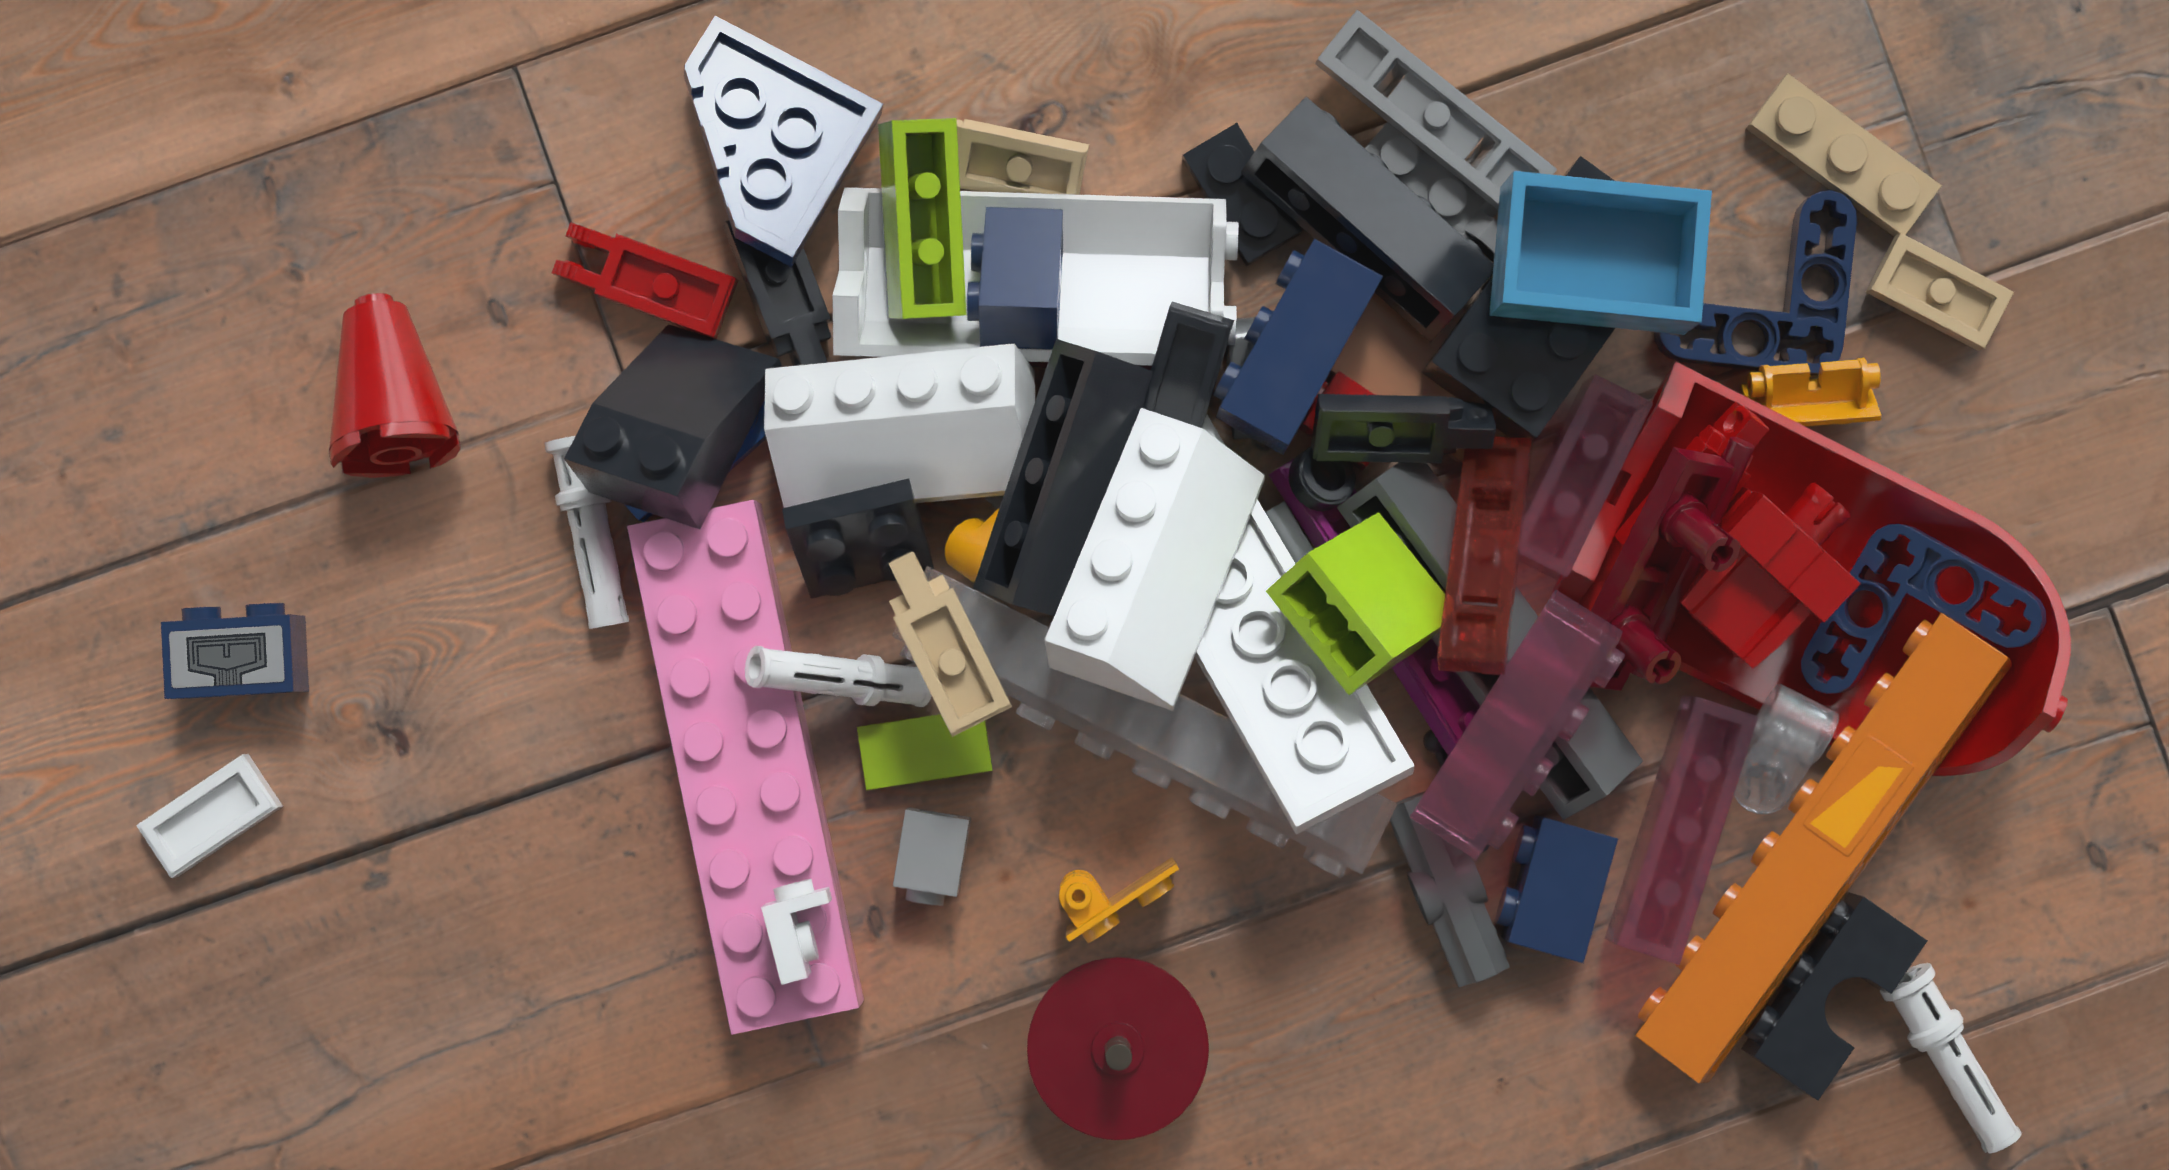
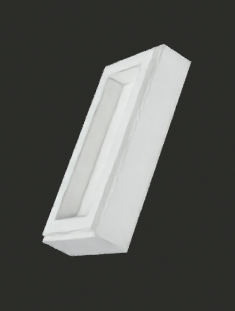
M242 754L136 826L170 878H176L282 808L283 805L250 755Z

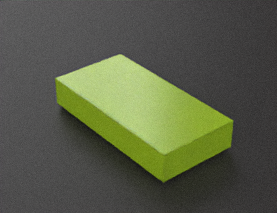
M941 714L857 727L866 790L993 771L986 720L953 737Z

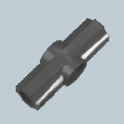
M1435 787L1417 793L1385 807L1396 840L1410 868V871L1407 872V877L1414 897L1428 926L1433 925L1456 985L1460 988L1477 983L1509 968L1510 966L1506 959L1507 955L1484 904L1488 902L1485 887L1467 849L1462 850L1438 788Z

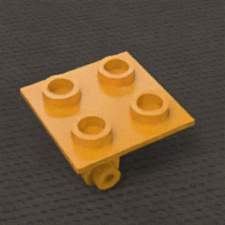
M1173 857L1109 899L1094 876L1089 872L1073 870L1067 873L1061 881L1059 890L1060 903L1073 922L1066 927L1067 940L1070 942L1082 934L1086 942L1090 943L1119 924V915L1116 911L1135 898L1144 907L1171 890L1175 885L1170 875L1179 870Z

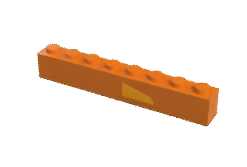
M1943 613L1939 615L1934 624L1924 620L1915 629L1903 648V652L1910 657L1894 678L1890 674L1885 673L1876 683L1864 705L1871 709L1869 714L1857 730L1847 726L1836 738L1826 755L1833 763L1822 779L1817 783L1810 778L1800 788L1788 807V810L1795 814L1793 819L1781 835L1771 831L1764 838L1750 860L1757 868L1743 888L1736 883L1729 887L1713 910L1712 914L1718 917L1719 921L1705 940L1696 935L1678 957L1675 966L1682 972L1670 989L1666 991L1662 987L1657 988L1641 1008L1637 1017L1644 1024L1635 1036L1697 1083L1710 1082L2013 665L2009 657Z

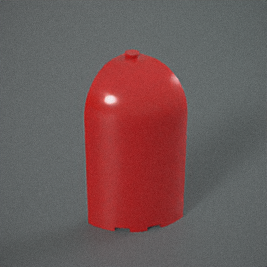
M1675 361L1639 418L1637 426L1641 427V430L1625 458L1618 455L1595 498L1601 503L1585 535H1577L1547 602L1548 604L1583 622L1586 621L1604 582L1608 578L1623 548L1614 535L1652 490L1673 447L1686 449L1696 435L1699 437V433L1708 425L1713 427L1718 418L1737 401L1756 414L1770 429L1756 445L1752 453L1754 457L1746 470L1751 475V478L1743 487L1748 488L1752 492L1756 491L1765 495L1783 513H1786L1802 496L1804 489L1810 483L1814 482L1834 497L1832 500L1834 503L1839 502L1850 513V518L1845 524L1838 527L1820 547L1849 573L1868 540L1878 529L1890 524H1905L1919 529L2032 592L2041 600L2046 610L2047 622L2044 631L2035 642L2024 647L2007 648L1998 645L1955 621L2009 657L2013 665L1932 776L1965 775L1998 766L2013 758L2042 730L2049 733L2058 725L2068 703L2067 697L2061 695L2071 656L2069 623L2061 598L2051 579L2034 556L2018 540L1984 516ZM1903 536L1899 542L1886 541L1882 550L1890 556L1887 566L1882 574H1875L1868 568L1864 578L1884 584L1895 595L1900 584L1887 581V579L1898 564L1911 565L1915 556L1907 551L1910 540ZM1953 566L1946 569L1940 575L1938 591L1946 602L1954 605L1961 604L1972 595L1974 580L1966 569ZM1989 582L1985 600L1971 613V616L1980 621L1982 611L1990 610L2004 619L2005 623L2001 631L2009 636L2015 629L2027 631L2031 624V621L2023 616L2027 605L2019 600L2014 607H2006L1990 599L1999 590V587ZM1862 590L1851 598L1848 606L1849 616L1856 625L1870 628L1881 619L1883 604L1874 592ZM1910 596L1862 679L1854 688L1841 693L1826 694L1815 690L1806 682L1802 673L1801 660L1804 651L1821 623L1820 620L1811 614L1778 649L1754 669L1747 665L1740 657L1736 658L1683 608H1681L1665 643L1681 656L1679 670L1832 746L1836 738L1847 726L1855 730L1858 729L1871 711L1864 703L1873 687L1885 673L1895 678L1910 657L1903 652V648L1912 633L1924 620L1934 624L1941 612ZM1837 623L1832 630V634L1845 638L1836 652L1832 654L1821 653L1818 661L1825 666V672L1822 677L1826 681L1832 676L1847 675L1849 668L1844 666L1841 660L1849 644H1857L1861 650L1867 644L1866 639L1847 634Z

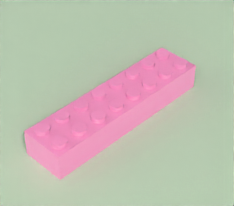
M749 500L711 508L701 529L667 518L629 525L627 529L731 1035L859 1008L864 1001L801 692L766 687L752 688V686L747 684L745 678L746 659L754 646L792 652L762 504L755 500ZM812 879L814 890L825 887L830 888L832 900L827 904L797 911L796 915L798 923L810 921L817 944L819 959L809 961L811 974L808 978L781 985L761 907L766 903L776 901L774 888Z

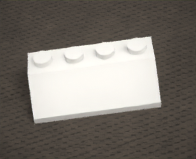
M1015 344L765 369L764 431L783 507L786 508L908 478L910 479L916 503L1004 495L1035 404V370Z
M1141 408L1044 640L1049 668L1173 711L1263 486L1265 475L1203 428Z

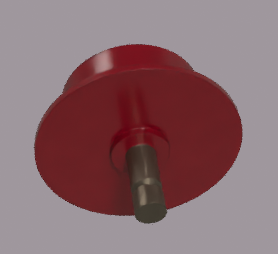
M1109 957L1093 960L1070 970L1048 989L1039 1002L1031 1020L1027 1040V1057L1030 1074L1040 1097L1060 1120L1073 1129L1096 1138L1129 1140L1144 1137L1163 1129L1175 1121L1188 1108L1196 1097L1206 1074L1209 1058V1041L1202 1012L1191 993L1178 979L1164 969L1143 960L1128 957Z

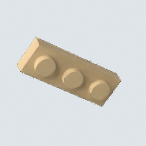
M1788 73L1780 80L1745 128L1826 188L1846 196L1856 210L1893 237L1900 233L1904 235L1908 233L1942 186Z

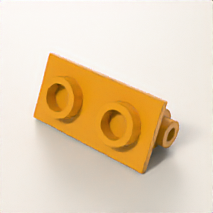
M1864 357L1856 358L1855 360L1820 362L1817 379H1809L1810 369L1808 363L1779 366L1761 365L1759 372L1748 373L1747 384H1741L1740 388L1743 396L1803 426L1843 425L1857 422L1881 421L1882 417L1872 390L1880 387V368L1878 363L1867 364Z

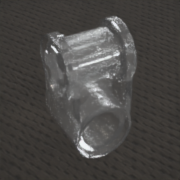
M1777 684L1767 696L1753 726L1735 754L1736 774L1733 779V792L1738 803L1747 811L1757 814H1771L1782 809L1788 803L1811 765L1824 753L1836 730L1839 714L1782 684Z

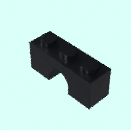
M1850 892L1840 901L1819 930L1821 933L1808 952H1803L1782 981L1784 987L1771 1006L1766 1003L1744 1033L1748 1039L1741 1048L1793 1086L1818 1101L1855 1048L1835 1034L1826 1020L1825 1003L1832 988L1845 979L1860 977L1873 987L1892 994L1928 941L1864 896Z

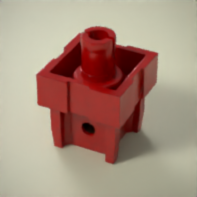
M1814 482L1804 489L1802 496L1786 513H1783L1765 495L1742 487L1729 503L1719 525L1740 543V552L1737 559L1728 569L1721 572H1716L1713 569L1712 571L1707 570L1701 564L1693 584L1679 601L1682 604V608L1714 636L1736 658L1740 657L1752 669L1778 649L1810 614L1825 623L1861 584L1820 547L1838 527L1847 522L1850 518V513L1839 502L1834 503L1832 501L1834 497Z

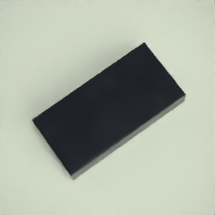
M1172 301L1151 371L1154 372L1146 393L1143 409L1203 428L1234 320Z

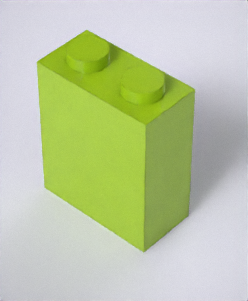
M1379 512L1308 552L1265 591L1348 695H1351L1417 651L1461 614Z

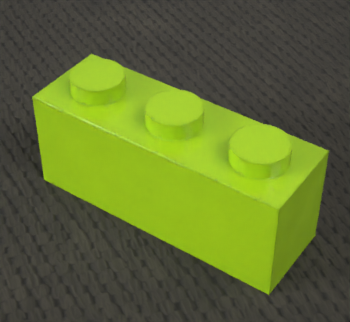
M957 119L892 120L878 124L888 316L895 319L965 316L967 312Z

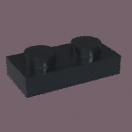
M1235 123L1183 154L1182 160L1206 199H1226V222L1239 223L1238 253L1247 267L1302 233V229L1299 224L1240 173L1255 151L1238 123Z

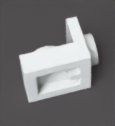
M812 879L774 888L776 901L766 903L761 907L781 985L808 978L811 974L809 961L819 959L817 944L810 921L798 923L796 915L797 911L827 904L832 900L830 888L825 887L814 890Z

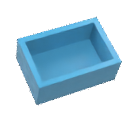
M1513 171L1500 187L1490 316L1684 335L1702 322L1712 191Z

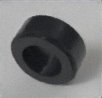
M1311 446L1294 458L1288 475L1289 484L1295 497L1304 506L1315 511L1331 510L1347 500L1354 490L1356 481L1355 471L1351 462L1316 461V459H1313Z

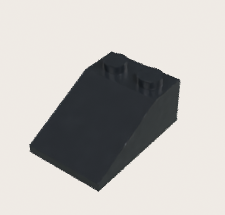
M668 324L592 403L564 460L589 493L701 529L765 400V369L779 368L782 364L778 358Z

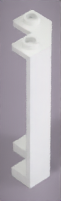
M844 187L838 209L839 273L832 295L833 355L887 357L980 347L979 321H967V315L908 319L889 318L882 189ZM960 191L966 312L968 282H980L981 272L971 271L972 233H984L986 207L1063 209V266L1059 340L1089 348L1134 365L1152 366L1169 306L1174 301L1233 319L1234 324L1227 345H1235L1236 306H1224L1225 260L1237 261L1239 223L1226 222V199ZM1019 349L1028 362H1049L1052 350Z

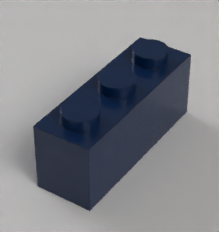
M1316 239L1313 240L1305 256L1294 250L1275 283L1285 289L1274 311L1265 306L1261 307L1244 340L1254 345L1244 365L1241 367L1231 361L1213 393V396L1223 401L1216 418L1284 455L1383 276Z

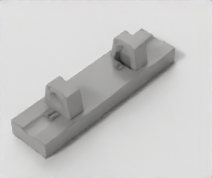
M1359 10L1355 11L1315 63L1497 210L1499 208L1500 187L1513 171L1551 175L1557 171L1553 165ZM1482 138H1484L1481 141V143L1477 146L1471 157L1467 161H1465L1466 157L1470 154V152L1474 149L1478 142Z

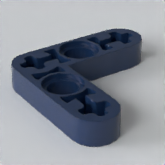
M1832 190L1820 191L1804 200L1796 209L1792 224L1783 312L1703 303L1702 322L1694 328L1712 330L1716 327L1714 317L1723 319L1717 335L1719 354L1710 352L1714 339H1694L1689 342L1687 349L1680 347V337L1670 335V333L1654 332L1655 342L1660 352L1667 358L1678 362L1759 371L1761 365L1779 366L1808 363L1810 376L1819 374L1820 362L1838 361L1844 347L1857 226L1856 210L1852 202L1841 193ZM1823 205L1829 206L1830 217L1840 221V227L1830 230L1826 235L1825 251L1837 249L1838 258L1825 253L1806 256L1804 253L1805 247L1813 249L1820 243V226L1810 223V215H1814L1822 210ZM1819 266L1831 273L1835 288L1828 300L1816 301L1810 299L1804 293L1801 279L1807 268ZM1749 321L1762 329L1765 336V344L1759 355L1747 357L1735 350L1731 335L1733 329L1740 322ZM1778 325L1786 327L1781 339L1800 340L1807 337L1810 330L1816 331V341L1826 344V353L1815 356L1813 362L1809 363L1807 362L1806 351L1786 348L1780 351L1782 361L1774 360V355L1780 342Z
M1905 524L1886 525L1878 529L1870 537L1850 571V574L1861 584L1825 623L1821 621L1807 645L1801 660L1802 673L1809 685L1815 690L1826 694L1841 693L1854 688L1864 676L1910 596L1915 597L1990 641L2007 648L2024 647L2035 642L2044 631L2047 622L2046 610L2041 600L2032 592L1919 529ZM1903 536H1906L1910 540L1907 551L1915 557L1911 565L1898 564L1895 566L1887 581L1900 584L1898 591L1894 595L1884 584L1873 580H1866L1864 575L1868 568L1875 574H1882L1890 559L1888 553L1882 550L1886 541L1899 542ZM1959 566L1971 574L1974 580V589L1967 601L1954 605L1946 602L1941 597L1938 591V580L1946 569ZM1989 582L1999 587V590L1990 599L2006 607H2014L2019 600L2027 605L2023 616L2031 621L2027 631L2015 629L2009 636L2001 631L2004 627V619L1990 610L1982 611L1980 621L1971 616V613L1985 600ZM1862 590L1874 592L1883 604L1881 619L1870 628L1856 625L1849 616L1848 606L1850 600L1856 593ZM1837 623L1847 634L1866 639L1867 644L1863 650L1857 644H1849L1841 660V663L1849 668L1847 675L1832 676L1826 681L1822 677L1825 672V666L1818 661L1821 653L1832 654L1836 652L1845 638L1832 634V630Z

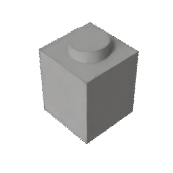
M911 807L905 810L893 887L907 889L905 900L943 906L945 895L957 897L960 891L971 817Z

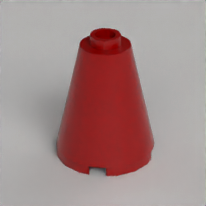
M373 293L361 296L354 301V306L348 308L343 313L329 444L330 464L334 468L341 462L342 473L369 478L411 474L409 462L428 457L430 469L443 465L455 458L460 451L459 433L408 308L401 302L393 301V297L388 294Z

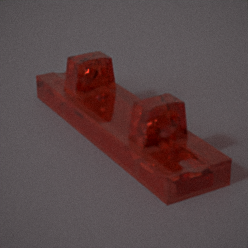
M1495 437L1493 449H1465L1437 653L1438 670L1473 671L1492 675H1505L1532 457V443L1529 438ZM1464 602L1497 604V606L1464 604Z

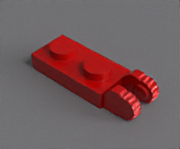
M570 222L565 237H568L573 243L584 248H594L609 253L601 275L588 271L583 266L568 260H556L551 272L552 274L595 290L594 293L604 299L717 339L738 284L737 278L617 233L614 238Z

